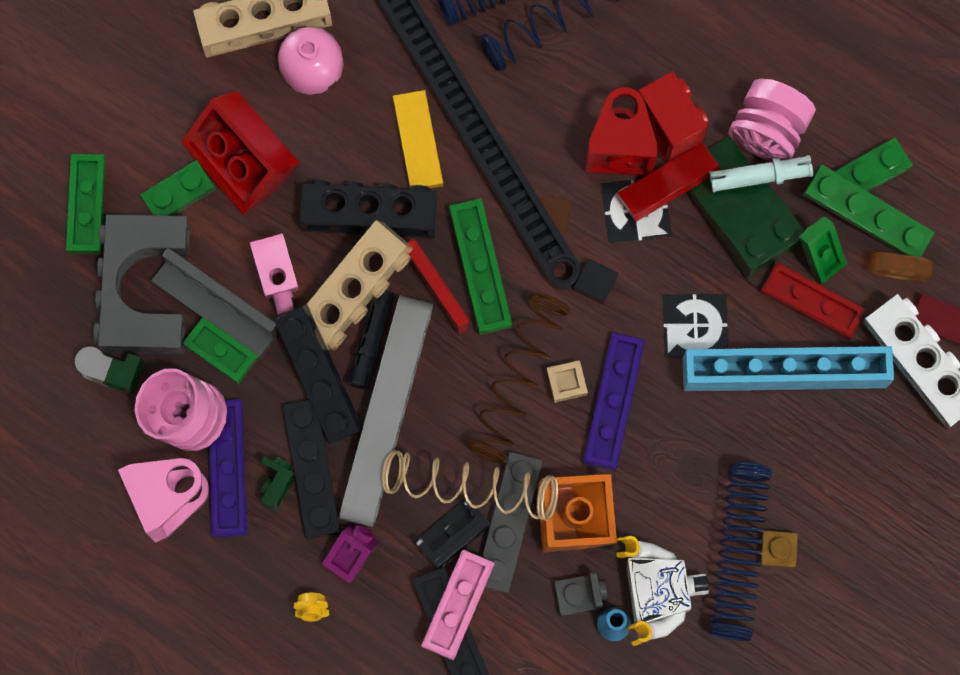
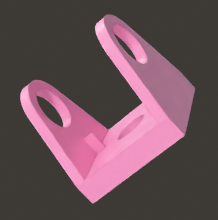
M177 458L135 463L118 470L146 534L155 543L170 536L206 502L209 496L207 479L201 473L198 466L188 459ZM180 466L189 468L182 470H173L174 468ZM194 477V484L188 491L184 493L175 492L176 485L182 478ZM202 486V491L199 498L193 502L188 503L199 492Z

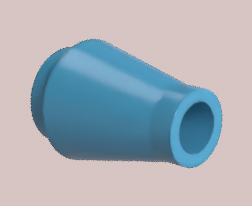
M609 607L604 609L598 616L597 628L600 635L606 640L620 641L630 632V630L627 631V627L631 625V618L622 608ZM610 617H619L622 620L620 627L612 626Z

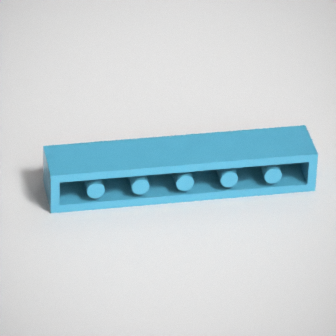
M892 346L686 349L682 358L684 391L887 388L894 380Z

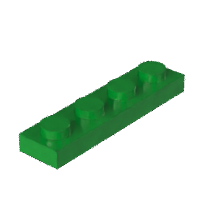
M822 164L816 168L813 177H811L802 194L914 262L920 260L935 233Z
M482 198L449 205L479 335L512 328V321Z

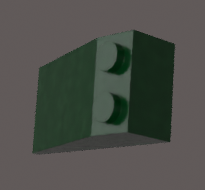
M729 137L708 149L720 165L721 170L752 165ZM709 178L687 191V194L746 280L802 246L799 236L805 231L790 209L768 183L721 190L713 193Z

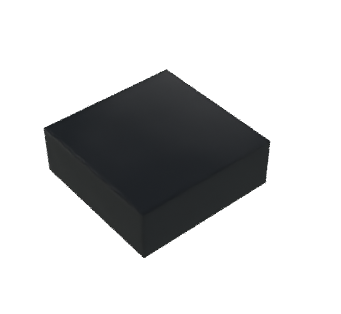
M588 259L574 286V291L604 305L619 273Z

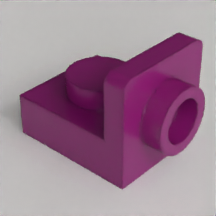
M351 524L342 531L322 565L350 584L354 581L366 560L380 542L373 538V533L366 527Z

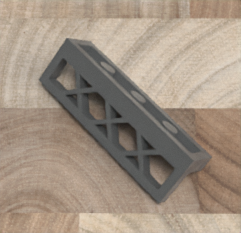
M167 248L162 254L165 263L151 280L152 284L201 319L202 317L206 318L257 354L258 359L261 360L280 334L276 323L177 253Z

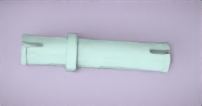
M806 155L805 157L781 161L778 157L772 158V162L710 171L712 192L771 182L779 185L783 184L784 180L808 176L813 177V167L810 164L811 157Z

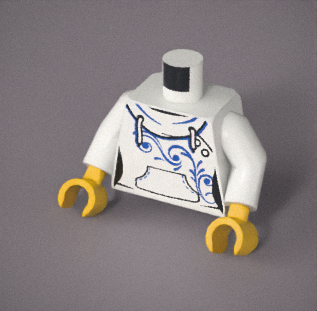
M633 536L619 537L617 541H622L626 546L625 552H617L616 556L618 558L633 557L628 558L626 561L634 624L628 626L627 631L634 629L638 633V639L631 642V644L637 646L648 640L666 637L684 622L686 613L691 610L690 596L709 594L706 574L687 576L684 560H677L674 553L653 543L638 541Z

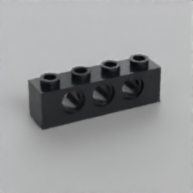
M313 180L311 184H302L300 226L302 232L364 235L375 220L385 223L400 237L435 239L437 191H432L429 187L422 185L412 186L411 189H397V186L393 184H379L375 188L364 187V184L359 182H346L344 186L331 185L330 182L324 180ZM338 200L345 204L344 208L339 212H331L327 209V206L332 201ZM367 202L375 203L378 206V209L371 214L363 213L360 210L361 206ZM400 204H406L412 209L409 214L404 216L397 215L393 210Z

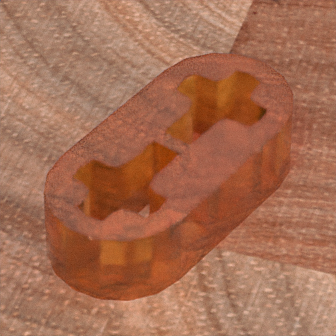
M875 252L870 257L869 272L882 277L914 282H929L933 277L934 262L920 257Z

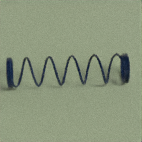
M556 0V8L560 20L543 5L535 3L531 6L530 21L534 36L518 21L506 20L504 36L509 53L488 34L484 33L480 36L481 45L487 57L498 71L503 72V70H506V62L500 49L513 64H516L507 36V24L509 22H514L520 26L537 46L542 49L533 21L534 7L539 6L546 10L558 22L565 33H568L558 0ZM578 0L593 18L594 15L588 0H584L585 3L582 0Z

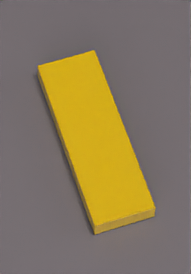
M425 90L394 95L393 102L410 189L416 185L427 186L430 189L443 187Z

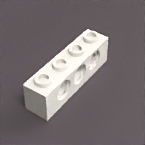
M897 294L866 317L863 324L880 346H892L893 362L948 430L960 421V371L958 370L960 363L950 351L945 353L937 344L940 338L933 328L928 324L923 326L917 319L916 315L919 312L908 298L902 300ZM901 325L908 326L913 332V339L910 341L899 340L895 335V328ZM920 352L930 353L934 358V366L931 368L919 366L916 361V355ZM943 378L953 381L956 388L955 393L952 395L942 394L938 389V381Z

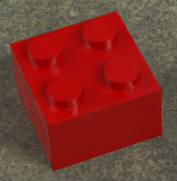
M674 71L638 90L647 108L657 142V150L666 164L698 144L703 143L709 121L704 110L700 106L695 107L690 99L691 91L684 79L681 78L679 80ZM637 103L635 104L634 113L638 112Z

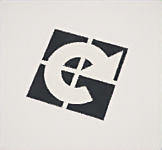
M640 179L601 183L609 244L672 237L667 204L635 222L619 200L617 193Z
M726 294L663 295L665 357H683L686 349H728Z

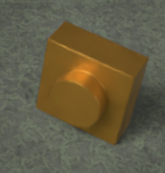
M776 531L762 533L761 540L764 543L761 544L763 554L760 555V562L762 563L760 567L795 569L798 533Z

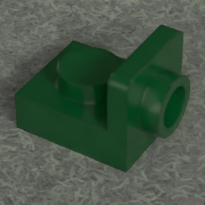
M264 456L260 463L263 468L276 474L274 479L269 477L260 492V495L263 497L261 503L265 508L276 513L296 477L294 472L290 471L292 468L290 463L277 456H274L272 460Z

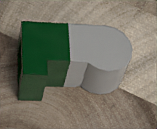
M85 347L75 356V366L85 379L134 395L145 365L141 357L128 353L125 362L104 356L95 347Z

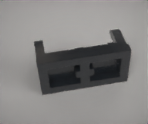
M464 499L422 536L417 538L413 544L435 570L443 568L462 550L490 528V522L478 508H472Z

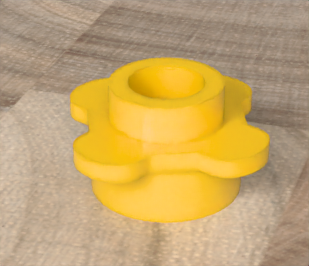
M310 592L298 596V602L294 603L293 608L296 609L295 616L304 621L313 622L329 616V610L326 609L328 608V602L325 601V596L320 593Z

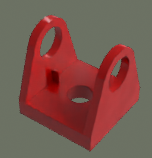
M628 87L613 90L606 98L590 137L585 173L645 177L653 172L657 157V142L647 108L639 92ZM620 96L631 97L637 103L638 112L634 113L625 107L612 109V103ZM621 115L629 119H620L617 116Z

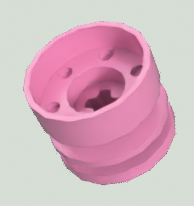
M756 79L753 81L744 99L743 104L745 108L738 111L736 120L732 122L728 134L738 146L763 160L772 162V158L778 157L780 161L792 159L795 149L801 141L799 134L805 133L816 111L814 104L805 95L784 83L771 79Z
M163 369L152 374L142 384L136 396L135 415L138 425L145 434L185 451H199L210 446L220 436L226 424L227 407L224 396L215 386L178 369Z

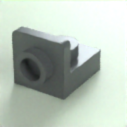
M597 572L589 573L587 576L554 582L560 617L601 610L603 607L602 601L608 600L604 579L598 580Z

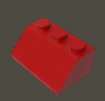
M238 91L212 98L181 142L243 215L249 213L284 185L300 164Z

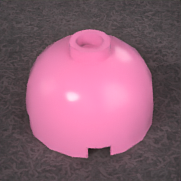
M312 26L298 28L288 34L281 43L277 58L280 75L283 80L296 92L308 95L323 93L328 90L329 86L339 80L344 66L341 47L333 35L322 28Z

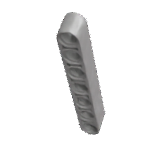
M402 295L399 296L340 511V519L370 527L375 525L384 493L382 486L383 465L388 454L396 448L429 326L433 303Z

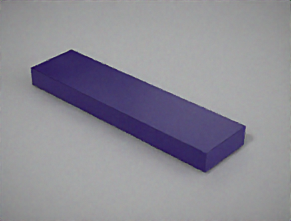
M612 332L583 464L612 471L617 470L645 339Z
M242 399L225 400L227 407L226 424L220 436L209 446L213 538L248 536Z

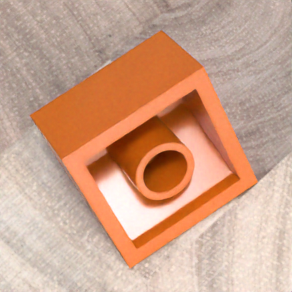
M611 474L555 477L558 483V500L555 511L549 520L540 519L542 552L572 551L617 544ZM542 478L537 483V492H539L540 485L544 478ZM551 480L548 483L545 491L543 504L544 513L548 509L551 501Z

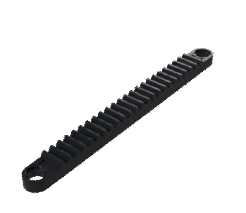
M376 0L386 20L390 22L399 41L404 45L405 51L410 55L419 74L423 76L432 95L437 99L438 105L443 109L452 128L456 130L465 149L470 153L471 159L476 163L485 182L489 184L492 193L503 207L506 216L509 217L512 226L517 230L518 236L523 240L526 249L529 250L532 259L536 261L549 284L558 290L572 288L580 274L578 261L418 1ZM561 263L569 265L573 271L572 276L567 280L557 279L553 273L555 266Z

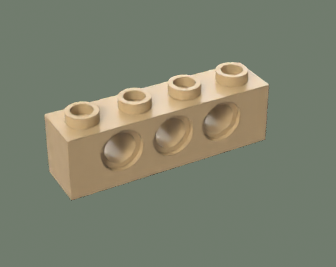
M231 0L220 4L209 2L203 4L200 9L193 10L206 58L286 38L288 34L298 28L309 26L325 28L333 26L327 0ZM291 3H299L302 5V7L297 11H289L286 9L287 6ZM260 11L270 12L266 19L260 20L255 18V15ZM228 19L239 21L237 25L231 28L223 26L224 22Z
M375 220L306 304L312 313L328 351L330 349L336 350L347 337L344 333L351 323L357 324L368 312L365 306L373 297L377 299L386 291L390 284L387 281L395 270L400 272L411 259V256L408 254L412 251L413 247L381 221ZM379 253L383 258V265L378 271L373 272L369 267V260L372 255ZM357 279L361 284V292L357 297L352 298L348 294V285L352 280ZM335 305L339 309L340 316L337 322L331 324L327 320L326 313L331 306Z

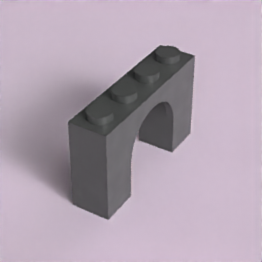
M106 214V225H101L99 232L100 245H104V257H99L97 266L98 277L102 278V290L96 291L95 300L96 310H100V323L94 324V343H98L103 353L185 355L183 342L186 336V321L183 315L147 314L134 311L122 300L121 284L124 275L133 264L148 257H162L167 248L181 257L190 256L191 224L187 216Z

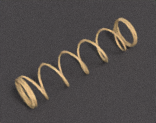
M399 450L391 451L386 457L382 469V486L386 493H396L403 481L406 491L415 499L426 494L433 485L435 494L440 502L445 504L451 503L463 489L465 499L472 508H481L494 494L497 507L502 513L509 514L518 508L524 498L529 514L535 519L545 521L552 517L558 500L557 479L550 475L546 476L540 485L537 496L538 516L531 512L527 498V488L530 480L529 472L525 474L524 490L514 508L506 511L500 507L497 499L496 485L500 471L498 467L494 470L493 487L481 505L472 504L467 496L465 483L469 473L468 462L463 467L462 484L456 495L450 500L442 499L436 488L435 479L439 469L438 457L433 462L432 480L427 489L419 495L412 494L406 483L405 475L410 462L408 452L403 457L402 452ZM397 454L399 461L398 475L394 487L390 490L388 486V472L391 461ZM551 480V501L548 509L544 513L543 504L545 491L548 483Z

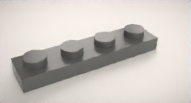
M509 452L497 498L502 509L507 511L515 507L523 493L524 478L527 472L530 473L527 498L531 509L543 460ZM524 498L518 508L509 514L502 513L497 505L495 506L482 558L495 563L485 586L487 589L509 594L529 516Z

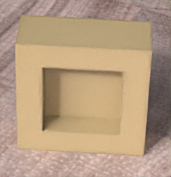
M580 360L547 368L546 371L554 403L587 396L588 391Z

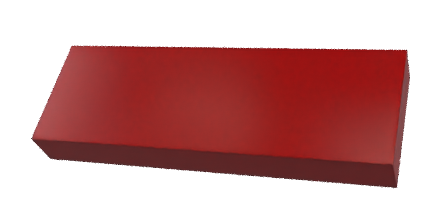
M700 143L617 194L619 200L635 222L709 179V172L721 170L720 165L705 145Z
M412 239L407 242L413 247L412 251L408 254L411 256L410 264L457 334H462L469 329V318L417 241Z
M776 262L760 292L847 340L851 339L866 311L865 308Z

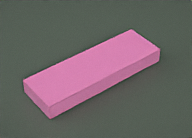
M462 550L421 645L422 648L454 661L495 565L494 562Z

